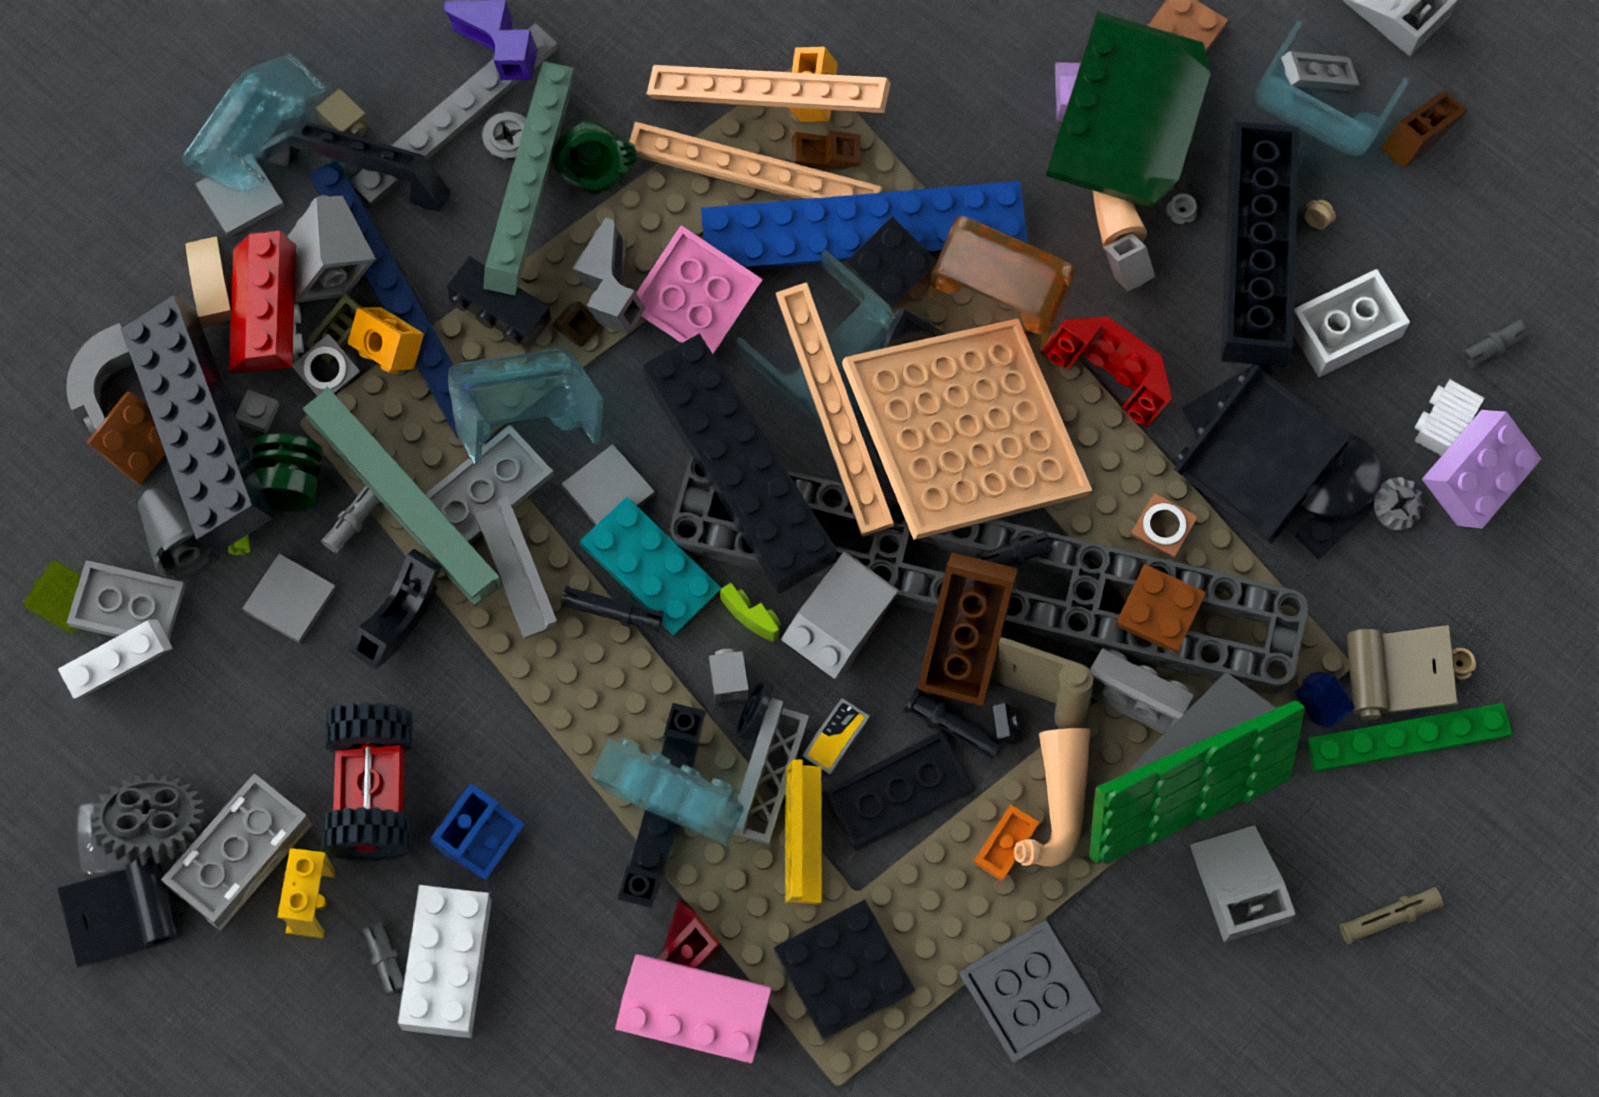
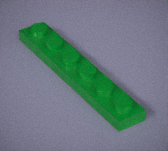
M1504 703L1310 737L1306 740L1313 773L1507 739L1512 736Z

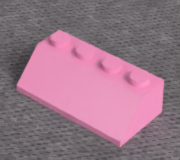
M636 954L623 994L615 1029L753 1063L772 987Z

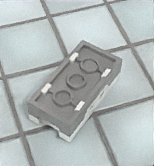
M254 773L161 880L172 892L181 899L183 898L221 931L312 824L305 813Z

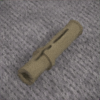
M1432 887L1409 898L1402 896L1394 904L1346 923H1341L1339 925L1340 932L1346 944L1349 945L1354 941L1381 932L1402 922L1412 923L1416 921L1417 916L1442 908L1443 900L1436 887Z

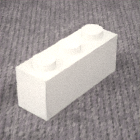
M158 619L147 620L58 668L72 697L77 699L93 693L172 650L173 647Z

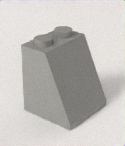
M322 195L315 198L288 235V238L296 244L294 303L343 297L344 294L348 295L376 259L343 196L328 197Z

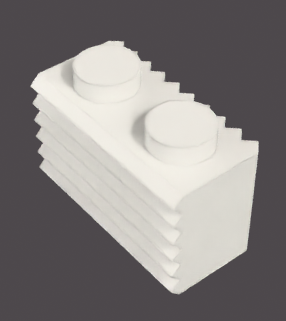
M1449 379L1445 388L1438 385L1429 403L1434 405L1430 414L1424 411L1414 427L1420 431L1415 442L1442 456L1471 423L1484 397Z

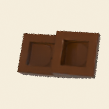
M831 130L827 136L795 132L792 137V163L810 168L859 166L861 163L860 135Z

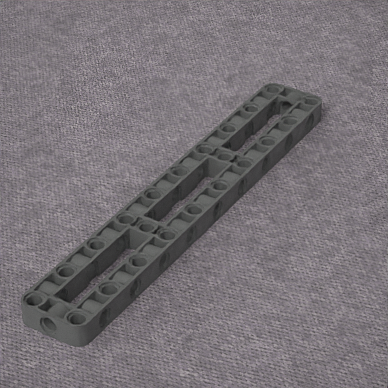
M692 456L686 468L671 521L670 531L672 540L688 555L765 573L754 554H749L743 550L747 543L733 522L709 517L713 499L716 500L718 496L706 477H700L696 474L700 468ZM787 470L818 521L847 528L849 525L858 527L843 483ZM883 493L890 514L900 513L903 515L896 496ZM829 498H836L841 501V504L838 507L830 508L824 502ZM994 519L963 527L970 532L967 538H958L953 533L955 530L919 538L915 541L936 545L940 550L977 558V555L982 556L984 551L987 552L1008 545L1012 539L1016 538L1020 541L1045 531ZM906 520L894 523L893 527L875 532L869 555L835 547L836 561L843 552H846L877 575H887L890 578L888 583L899 590L892 601L893 604L936 613L939 600L938 592L941 591L945 573L904 563L908 544L914 540ZM686 528H692L696 531V534L691 538H683L679 535ZM1047 532V540L1050 539L1053 550L1051 553L1027 559L1025 564L1020 566L1016 563L1009 565L1037 573L1046 571L1067 576V580H1070L1066 602L1013 589L1009 605L1018 607L1020 613L1016 616L1006 614L1003 630L1100 653L1102 648L1107 651L1116 650L1124 654L1131 661L1215 681L1227 672L1249 689L1269 694L1283 692L1288 687L1295 673L1308 612V602L1305 596L1296 590ZM891 543L898 550L895 553L887 554L881 550V547L884 544ZM1087 559H1094L1099 562L1100 567L1089 569L1083 562ZM835 563L801 582L819 585ZM1144 564L1206 592L1198 611L1235 620L1240 617L1264 623V627H1267L1266 630L1268 631L1264 649L1191 631L1187 632L1177 654L1153 643L1146 648L1140 647L1134 640L1138 636L1115 626L1120 614L1099 610L1103 589H1107V586L1131 592ZM1082 589L1088 590L1092 593L1093 598L1082 600L1077 596L1076 592ZM1219 589L1225 590L1230 594L1231 599L1227 601L1221 600L1216 596L1215 591ZM1281 606H1292L1296 610L1297 615H1285L1281 610ZM1074 620L1080 621L1085 625L1086 629L1076 632L1069 627V623ZM1201 653H1213L1217 657V662H1205L1201 657ZM1271 667L1280 669L1284 678H1272L1268 674L1267 669Z

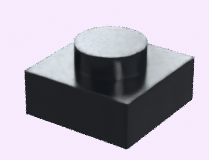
M1006 703L993 706L997 739L1009 744L1023 742L1022 731L1025 725L1020 711Z

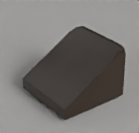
M576 301L568 305L552 323V326L577 346L582 347L601 324L597 322L593 314L580 301Z

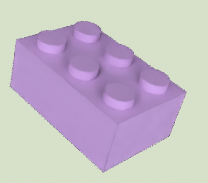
M1481 410L1422 480L1457 526L1482 529L1539 463L1541 457L1507 412Z

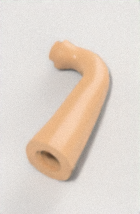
M1093 191L1103 248L1131 233L1141 242L1145 240L1147 230L1133 202Z
M1087 728L1055 729L1039 733L1046 773L1052 835L1049 842L1045 845L1040 844L1034 839L1023 840L1016 844L1014 850L1015 858L1024 866L1034 864L1045 867L1057 866L1070 858L1078 845L1084 815L1090 729Z

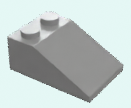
M843 552L799 610L781 640L835 679L849 669L899 590L848 553Z

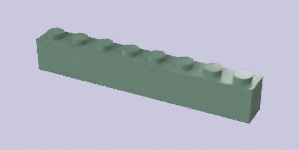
M542 62L486 261L484 289L516 296L551 168L555 145L558 142L572 91L574 71L572 67Z

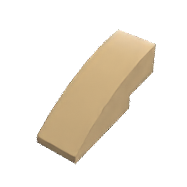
M217 236L185 243L194 300L202 327L231 321L230 292Z

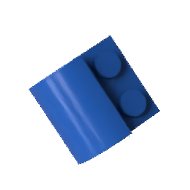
M470 783L431 837L430 842L451 861L459 863L478 878L485 881L525 823L499 806V802Z

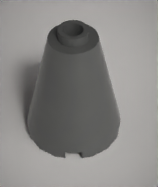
M164 488L146 490L138 501V509L153 564L162 578H167L166 575H174L176 579H183L206 567L210 562L208 556L213 549L196 540L185 507Z

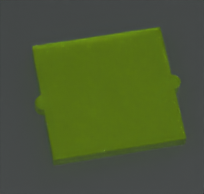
M52 560L40 579L34 580L35 586L22 603V606L72 635L76 628L69 627L66 622L81 575Z

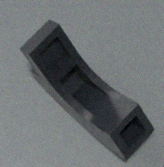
M416 549L411 550L406 555L396 583L384 603L368 620L358 627L349 652L375 669L383 665L405 642L428 608L438 586L435 585V581L442 566Z

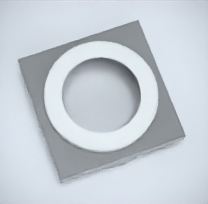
M330 334L326 335L292 364V367L316 396L324 392L327 386L335 394L361 372ZM322 353L333 355L339 363L337 377L326 383L317 381L310 371L312 360Z

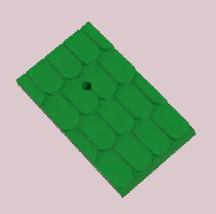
M1225 672L1124 775L1096 787L1089 858L1097 864L1101 862L1111 863L1146 843L1153 845L1199 819L1208 820L1243 800L1248 803L1290 780L1305 706L1294 700L1276 708Z

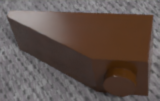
M1443 90L1399 121L1381 149L1389 155L1392 161L1406 168L1424 154L1468 110L1448 92Z

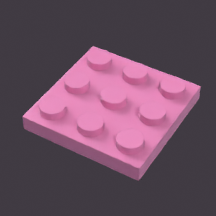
M681 225L636 294L646 307L641 315L643 318L681 343L700 333L712 354H714L763 279Z

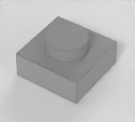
M247 390L235 417L239 424L267 434L280 404L278 400Z

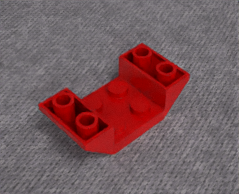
M1108 316L1064 320L1041 351L1048 356L1052 363L1062 366L1067 371L1082 353L1088 357L1092 364L1102 367L1113 375L1118 383L1131 388L1133 392L1121 409L1127 412L1128 417L1132 421L1142 424L1146 428L1172 399L1162 355Z

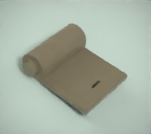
M1449 625L1381 634L1380 631L1375 629H1359L1347 634L1354 714L1361 715L1362 720H1377L1381 718V714L1458 705Z
M1001 637L998 644L995 683L1056 703L1054 720L1059 729L1084 728L1088 721L1093 685V675L1089 668L1074 661Z

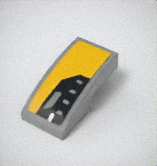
M841 698L802 756L815 765L821 766V769L827 773L833 774L871 716L846 699Z

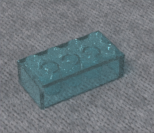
M608 738L590 775L605 792L724 845H728L745 809L737 799L739 795L731 791L732 787L715 778L710 783L700 777V772L685 765L678 769L669 764L670 760L656 752H651L650 756L639 751L640 747L626 739L621 738L618 743Z

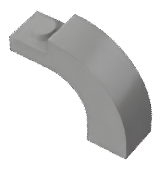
M120 323L97 333L89 339L74 357L68 372L66 388L70 408L78 422L84 420L91 436L106 418L100 402L103 386L113 374L134 365L121 331Z

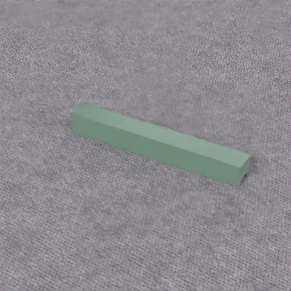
M328 386L324 389V392L303 407V411L308 415L307 420L433 561L442 566L441 570L475 607L496 589L499 590L502 587L500 578Z

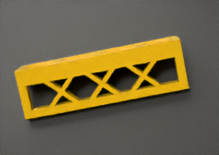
M792 759L785 768V904L819 905L822 902L821 766H803V760Z

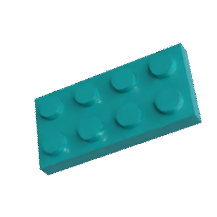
M627 496L579 542V545L643 607L664 611L662 625L673 636L686 626L720 592L721 587Z

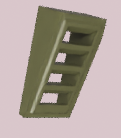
M344 294L304 344L311 349L321 338L328 335L327 332L332 328L341 336L336 342L344 350L349 345L347 342L353 325V320L345 313L350 309L356 314L357 308L362 306L350 296ZM340 319L350 326L346 331L336 324ZM328 353L318 355L329 365L336 359Z

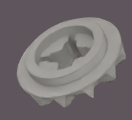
M502 112L487 121L483 128L482 138L484 146L490 151L492 156L501 157L504 161L507 158H516L526 118L518 113ZM504 127L510 135H514L513 145H510L506 139L501 140L503 139Z
M1403 477L1388 479L1380 485L1378 493L1374 498V509L1378 519L1384 526L1393 530H1403L1411 528L1417 520L1421 519L1419 515L1421 509L1425 506L1421 502L1420 496L1423 492L1416 488L1415 482ZM1397 496L1408 499L1403 505V510L1391 509L1398 502Z

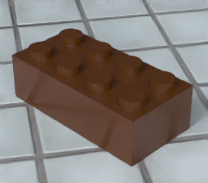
M951 552L917 689L983 706L1017 568Z

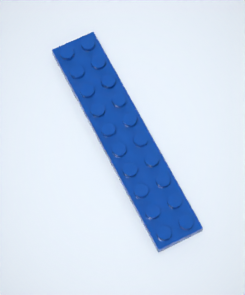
M1020 181L701 208L703 240L748 270L846 262L891 216L930 254L1022 247L1027 245Z

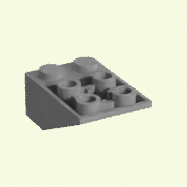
M1342 0L1408 56H1411L1451 17L1458 0Z
M1255 825L1190 844L1224 942L1287 924L1296 915L1285 883Z

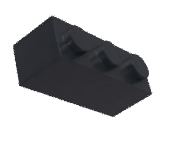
M469 256L447 284L450 302L463 312L468 310L475 314L477 320L485 327L490 329L495 327L503 332L504 338L513 345L518 346L521 344L529 349L551 321L550 307L520 287L517 289L516 296L484 289L485 265Z

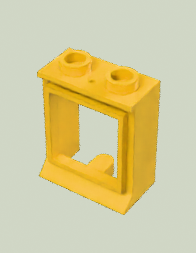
M290 848L277 916L278 918H283L287 923L286 934L324 938L325 931L314 916L315 910H322L326 906L325 898L318 894L321 876L335 877L336 872L324 852Z

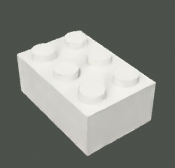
M1375 269L1294 308L1293 336L1317 376L1321 377L1401 338L1410 321L1378 269Z

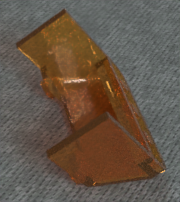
M959 216L955 219L931 275L928 296L935 298L938 290L951 294L952 292H959L963 286L1020 311L1021 320L1024 322L1026 329L1036 334L1043 333L1040 346L1045 347L1051 339L1067 306L1076 271L1071 264L1063 259L973 219Z

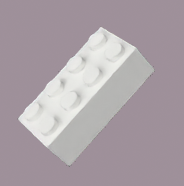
M419 885L398 1024L403 1031L472 1038L492 903L489 893Z

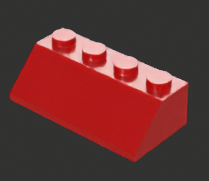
M280 230L249 234L233 249L229 351L230 374L292 368L296 244Z

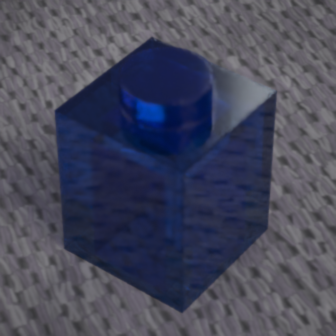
M1314 672L1304 678L1302 681L1303 685L1294 691L1301 704L1305 706V710L1313 723L1331 728L1355 708L1336 676L1332 674Z

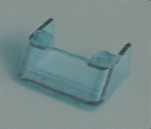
M1297 20L1257 85L1255 101L1261 109L1294 127H1299L1301 131L1350 157L1363 156L1379 138L1400 103L1409 80L1405 77L1402 79L1380 118L1371 113H1360L1354 118L1347 116L1298 89V86H1291L1290 81L1287 79L1281 57L1292 51L1298 41L1303 22Z
M290 53L248 68L238 76L183 155L181 162L191 171L234 191H246L253 186L262 184L265 178L257 171L258 168L253 164L259 152L268 142L281 121L297 118L305 109L303 104L305 100L323 93L326 87Z
M551 349L459 363L451 366L448 370V387L457 435L474 464H481L482 443L490 438L491 425L547 416L553 424L563 430L583 427L593 444H600L604 399L574 355L569 351Z

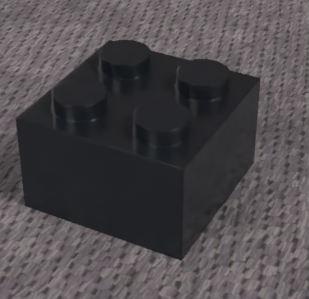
M891 216L845 262L844 266L890 311L938 261Z

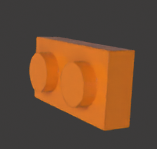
M1010 804L973 864L1003 882L1016 862L1014 854L1016 844L1030 839L1040 822Z

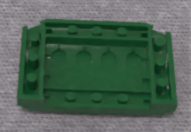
M1097 11L1045 176L1154 208L1163 196L1168 192L1170 193L1177 186L1211 74L1204 42Z

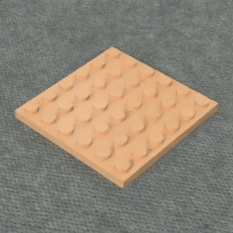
M1019 318L847 356L842 361L849 383L914 540L1085 497L1091 493L1092 488Z

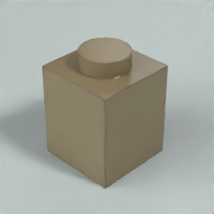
M340 88L316 107L319 121L323 126L363 137L366 129L369 128L365 112Z

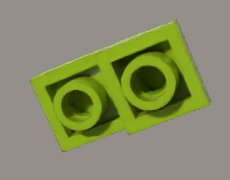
M732 583L720 589V600L745 627L771 642L779 639L778 627L781 626V623L772 609L766 611L762 603L749 609L752 606L749 598L742 589L737 591Z

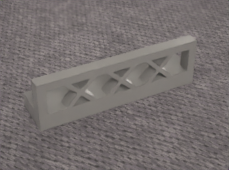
M508 496L499 499L497 506L476 513L475 518L522 637L527 639L555 628L557 619Z
M771 698L768 703V708L730 823L731 834L768 845L770 844L785 796V768L792 759L797 758L809 719V715L783 708V701ZM781 717L800 722L796 734L786 739L782 738L778 730ZM776 735L779 742L772 745L774 737ZM793 742V746L790 752L789 748L787 747V744ZM782 747L788 757L787 765L773 771L767 760L771 752ZM766 767L769 774L762 777L764 769ZM784 773L780 784L777 776ZM773 779L778 789L777 797L763 803L757 792L759 785ZM756 798L759 806L752 809L754 800ZM774 805L770 816L767 808ZM760 811H763L768 820L765 834L746 829L749 817Z

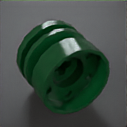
M285 434L263 435L256 438L252 445L254 455L251 457V460L256 469L269 508L280 511H303L314 508L318 502L319 481L314 476L318 475L321 471L320 460L323 456L321 445L304 437Z

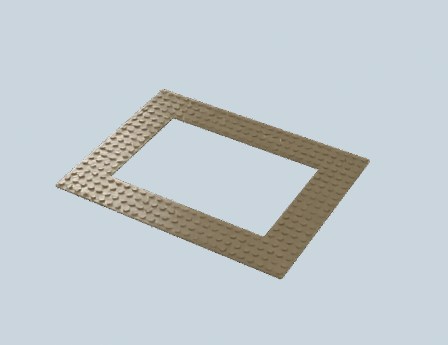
M792 66L791 68H789L788 70H786L785 72H791V73H792V68H793V66ZM739 104L695 136L696 138L792 163V137L795 132L827 136L830 130L859 134L861 154L859 166L814 169L882 186L880 193L925 189L856 111L831 110L830 121L800 122L788 107ZM657 163L526 257L518 287L548 305L551 314V321L529 349L521 344L518 346L513 345L504 338L503 332L495 327H492V329L485 327L477 320L476 315L468 310L463 312L455 308L432 325L482 413L486 424L456 439L416 366L414 370H400L399 373H389L382 370L380 364H377L337 393L336 396L421 491L426 494L481 449L490 437L649 322L640 316L630 334L601 324L582 347L577 346L552 326V323L572 302L580 301L588 309L587 304L590 301L591 295L596 290L585 287L574 272L573 267L605 217L615 222L617 230L626 239L623 286L637 292L681 225L703 239L701 208L798 199ZM981 250L931 254L938 263L890 311L844 266L845 262L826 263L886 332L898 308L911 312L947 334L1019 318L1092 488L1088 496L1042 507L1066 536L1283 587L1191 483L1174 470L1175 466L1137 423L1128 417L1127 412L1121 409L1119 403L1078 358L1067 371L1062 366L1052 363L1048 356L1041 352L1055 332ZM308 415L305 416L300 422L302 429L312 441L321 445L323 455L356 496H358L366 485L307 420ZM1154 493L1198 516L1174 559L1148 548L1142 541L1130 535ZM527 497L513 511L557 619L555 628L523 639L503 586L499 590L496 589L475 607L440 569L435 581V585L438 586L435 593L637 841L663 748L664 731L672 703L701 710L704 709L635 625L630 624L629 627L621 625V621L561 607L562 595H566L564 593L566 586L609 598L611 596L529 497ZM379 502L374 510L371 511V514L406 556L411 550L416 549L433 560L389 510ZM1159 510L1152 515L1150 527L1157 536L1168 538L1178 532L1180 522L1177 515L1172 511ZM481 535L470 545L497 574L484 538ZM1087 559L1095 569L1100 567L1097 560ZM1112 587L1126 603L1131 592ZM1220 589L1215 591L1219 599L1225 601L1231 599L1227 591ZM1281 606V610L1285 615H1297L1296 610L1292 606ZM1197 611L1188 630L1263 649L1268 634L1264 623L1240 617L1235 620ZM1307 613L1295 673L1288 687L1278 694H1269L1257 690L1252 691L1276 708L1294 700L1306 707L1349 672V659ZM1201 653V657L1205 662H1217V657L1213 653ZM1143 664L1158 673V677L1168 682L1177 681L1188 688V692L1194 696L1186 712L1216 682L1211 679ZM1274 667L1267 669L1268 674L1272 678H1284L1280 669ZM1099 701L1089 707L1088 721L1084 727L1090 729L1081 835L1074 853L1070 858L1057 866L1045 867L1035 864L1024 866L1016 860L1002 882L973 864L1010 804L1040 822L1030 839H1034L1042 845L1049 842L1052 828L1042 749L1039 747L862 890L855 891L822 852V902L819 905L785 904V807L782 804L769 845L730 833V823L749 763L706 712L698 753L664 876L692 911L699 915L721 942L722 948L747 979L753 983L772 987L768 1005L832 1084L841 1086L966 985L958 973L960 970L1044 921L1120 859L1118 858L1108 864L1104 862L1097 864L1089 858L1095 789L1099 785L1124 775L1164 734ZM765 783L759 785L757 792L763 803L776 797ZM756 798L754 800L752 809L759 806ZM774 805L767 808L770 816ZM763 811L749 817L746 829L765 834L768 820ZM865 899L914 986L915 993L823 1042L773 948Z

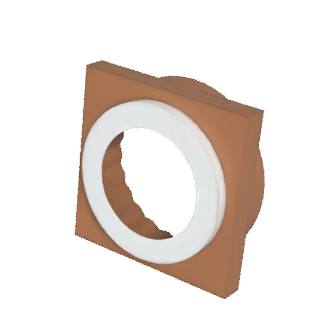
M1154 493L1130 535L1142 541L1148 548L1174 559L1198 516ZM1169 510L1177 515L1180 527L1174 536L1163 538L1157 536L1152 531L1150 519L1155 512Z

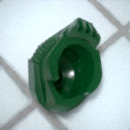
M585 120L558 140L553 155L555 170L565 180L592 193L606 191L615 186L620 180V174L629 171L638 161L633 143L599 123Z

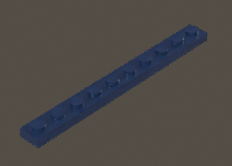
M333 161L308 173L319 196H343L376 258L364 273V276L382 308L424 333L415 366L456 439L486 424L482 413L339 162Z

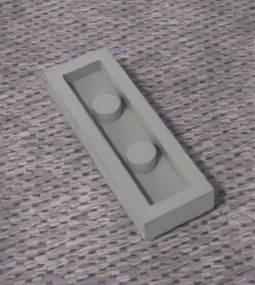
M1290 51L1281 57L1285 67V75L1290 81L1291 86L1352 91L1360 86L1350 57Z

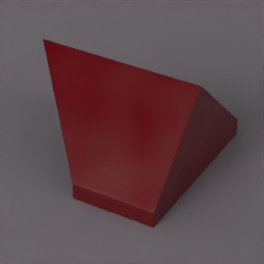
M678 900L663 952L658 959L701 969L721 953V942L699 915Z

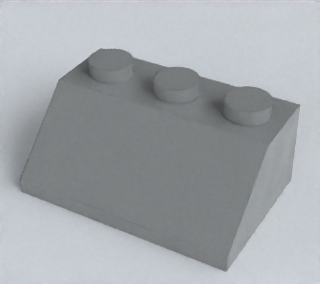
M1102 648L1090 669L1093 675L1091 698L1165 734L1185 714L1194 695L1188 692V688L1177 681L1168 682L1158 677V673L1152 668L1145 665L1138 667L1128 662L1124 654L1116 650L1107 651Z

